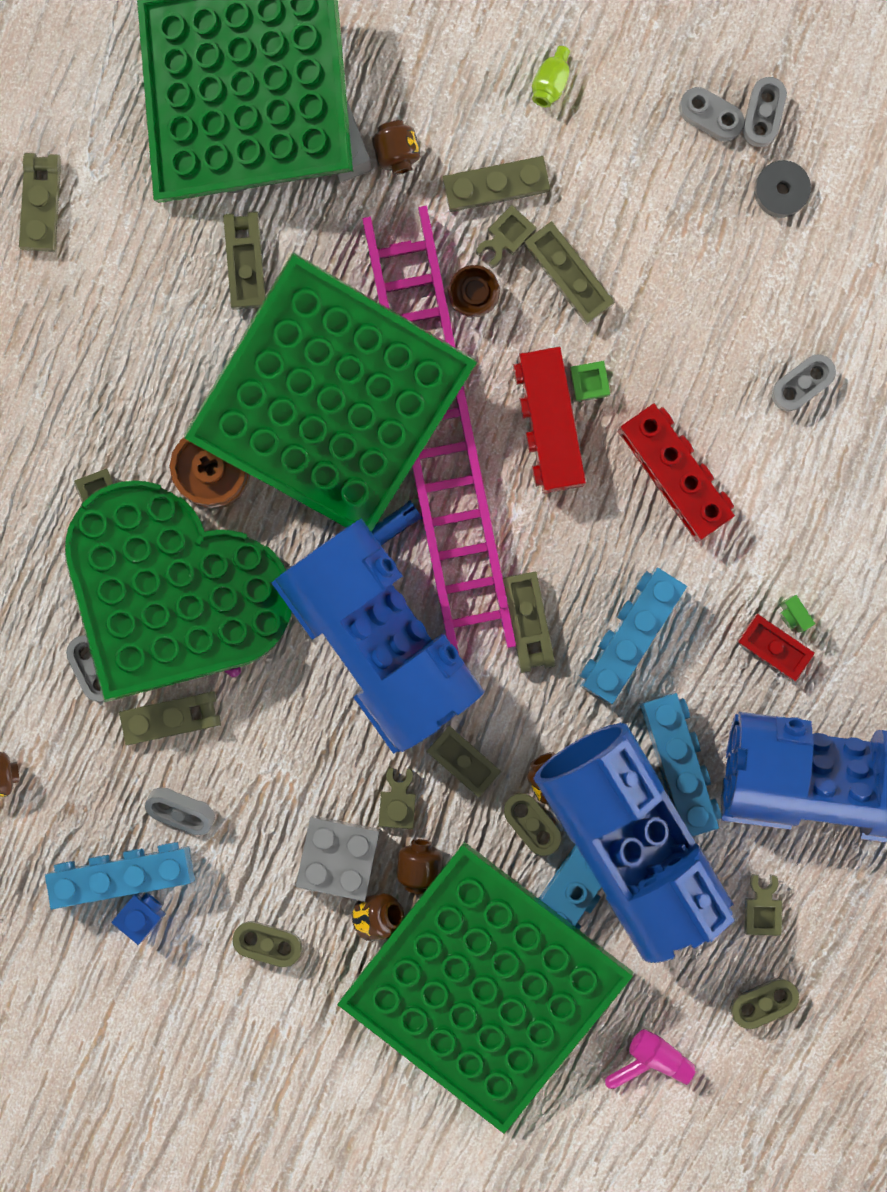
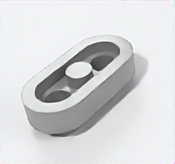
M762 78L751 91L744 121L743 135L752 146H768L778 134L787 92L784 84L777 78ZM769 93L773 97V101L765 102L762 99V94ZM762 126L766 133L758 135L755 133L754 127Z
M701 87L691 88L682 96L679 111L686 122L720 141L734 140L741 133L744 127V115L738 107ZM699 99L703 102L704 107L697 109L692 105V101ZM729 116L732 118L733 124L730 126L724 125L722 117Z
M813 355L783 376L772 389V399L775 405L784 411L797 410L828 387L836 375L835 365L832 360L824 355ZM812 368H817L821 371V379L812 378L810 374ZM784 389H791L794 392L793 400H787L784 397Z
M78 636L67 647V659L85 696L90 700L103 702L102 693L95 686L98 678L92 657L84 660L80 654L82 648L89 647L86 636Z
M169 788L153 789L145 802V810L153 819L194 835L208 833L215 820L214 811L207 803L182 795Z

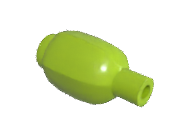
M558 46L554 56L549 57L542 63L532 82V100L541 107H550L553 102L561 97L569 77V66L566 61L570 50L567 47Z

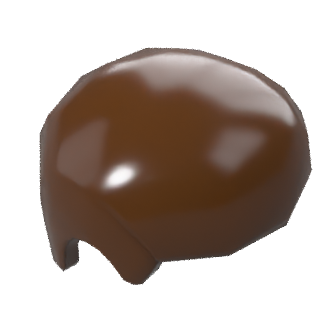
M481 265L464 266L453 275L447 292L451 307L455 311L469 318L482 317L491 312L498 303L500 286L496 276L490 269Z

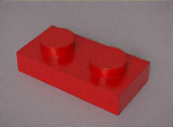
M759 614L754 615L736 642L793 682H796L815 654V652Z

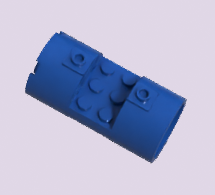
M361 518L277 577L272 582V585L312 640L321 634L325 636L362 688L353 698L394 754L397 751L404 752L429 737L455 715L458 716L471 706L485 691L461 659L455 646L449 642L444 634L439 635L433 640L429 637L423 623L417 620L407 606L404 596L392 585L402 577V574L397 569L394 560L388 556Z
M748 712L735 714L726 749V778H723L721 794V821L791 830L792 826H797L801 819L857 826L860 829L861 839L887 842L886 730H876L871 741H863L854 737L847 739L831 737L822 733L813 734L812 721L796 717L786 718Z
M612 724L585 735L559 751L537 771L534 781L569 839L576 844L605 892L607 902L645 962L658 963L675 958L673 952L675 950H681L690 945L695 949L704 942H712L735 921L730 909L734 905L701 848L684 824L665 792L663 784L627 724Z

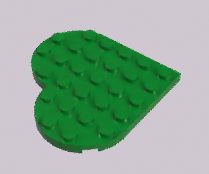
M146 481L118 482L108 485L88 497L81 504V507L69 524L65 540V561L104 702L238 668L266 655L284 634L292 614L290 608L272 585V582L277 577L287 571L279 557L267 545H262L242 532L233 530H211L204 532L202 523L193 508L181 496L178 497L155 483Z

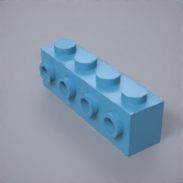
M660 568L654 569L652 573L646 571L635 587L640 591L633 603L629 600L626 601L617 615L621 622L616 630L613 632L609 629L598 645L602 652L597 660L590 659L579 675L584 679L580 687L609 705H613L687 588L685 584Z
M672 693L639 703L668 797L693 837L718 829L717 820L722 818L720 808L715 798L710 800L706 786L711 785V780L706 766H700L696 753L700 752L701 749L696 733H689L685 719L690 718V713L685 699H679L677 693Z
M178 842L158 845V852L145 854L144 848L123 852L124 858L110 860L109 855L88 858L89 864L75 867V861L55 864L54 871L45 874L50 909L191 884L195 881L189 846L179 848Z
M576 844L538 899L580 930L581 925L577 922L585 911L590 914L601 898L597 894L601 886Z

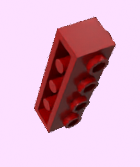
M561 347L521 353L518 357L519 364H513L516 385H523L525 395L524 398H519L522 418H529L531 431L526 432V441L529 453L535 452L537 465L532 466L535 487L541 486L543 494L584 487L586 480Z
M653 403L620 426L617 432L697 543L735 517L731 511L734 509V505L725 492L718 493L711 482L714 480V477L704 463L698 465L691 455L694 449L684 435L678 437L671 427L674 421L664 407L658 409L655 403Z

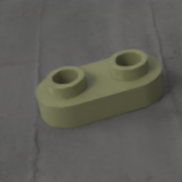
M517 793L509 797L504 805V816L511 827L533 853L540 856L553 854L561 843V834L557 826L530 795ZM518 804L527 806V814L523 817L515 815L514 809ZM541 831H546L549 834V841L545 844L538 843L536 839L537 834Z
M256 921L242 923L233 934L232 942L237 953L241 956L274 966H292L298 961L302 952V944L296 934ZM249 932L255 933L258 938L257 943L253 945L248 944L245 941V935ZM281 942L289 943L291 952L288 954L280 953L278 945Z
M772 979L738 994L731 1003V1016L742 1028H758L793 1012L799 1003V992L796 986L787 979ZM779 989L784 990L785 998L782 1001H775L774 993ZM748 1003L752 1004L753 1012L750 1015H743L742 1007Z

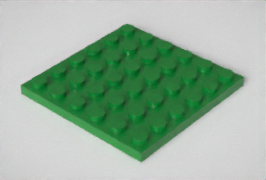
M137 0L154 201L163 203L353 172L338 0Z
M292 252L185 432L184 439L346 528L362 518L372 532L477 364V361Z
M464 841L407 913L397 929L385 941L345 992L337 1005L505 1134L631 980L634 972Z

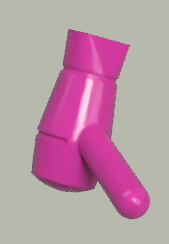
M642 1029L633 1037L629 1048V1053L637 1060L609 1075L605 1079V1085L609 1089H615L651 1068L687 1085L695 1075V1065L685 1056H682L680 1052L662 1037Z

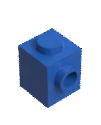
M138 893L133 895L111 923L139 945L166 913L160 909L162 904L151 894L145 893L144 895Z

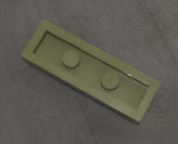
M543 156L443 176L449 212L550 192Z
M552 221L524 242V246L586 325L614 305V300Z

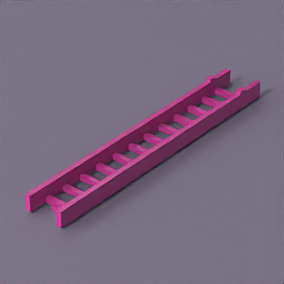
M427 205L418 207L423 241L412 243L410 240L390 244L387 248L377 249L371 217L362 218L379 303L389 308L386 293L433 284L437 307L400 315L411 322L440 317L444 341L455 347ZM426 250L431 274L384 283L380 259ZM462 386L456 396L458 408L447 410L441 421L460 417L465 441L422 450L412 469L447 639L458 651L454 628L501 619L506 648L515 647L516 643L464 386ZM467 451L471 475L425 484L420 460ZM474 485L478 509L431 517L427 493ZM476 518L481 519L485 543L438 552L434 527ZM487 551L492 573L491 577L445 586L440 561ZM494 585L499 610L452 619L447 594Z

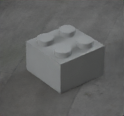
M312 815L309 820L296 887L365 901L380 829Z

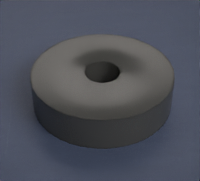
M786 160L776 161L767 165L759 174L754 186V195L759 207L767 214L779 218L789 217L798 213L808 201L811 193V183L806 171L798 164ZM784 184L787 186L788 193H779L777 185Z

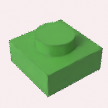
M604 361L570 367L575 402L610 396Z
M797 595L790 596L779 604L783 609L780 612V616L790 630L795 628L799 633L815 625V622Z

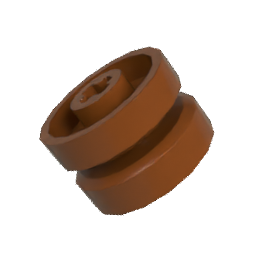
M184 438L179 441L172 452L169 466L172 482L186 499L199 507L208 509L228 507L241 498L249 485L250 474ZM211 464L216 465L217 467L214 468L216 473L209 476L206 473L207 466Z

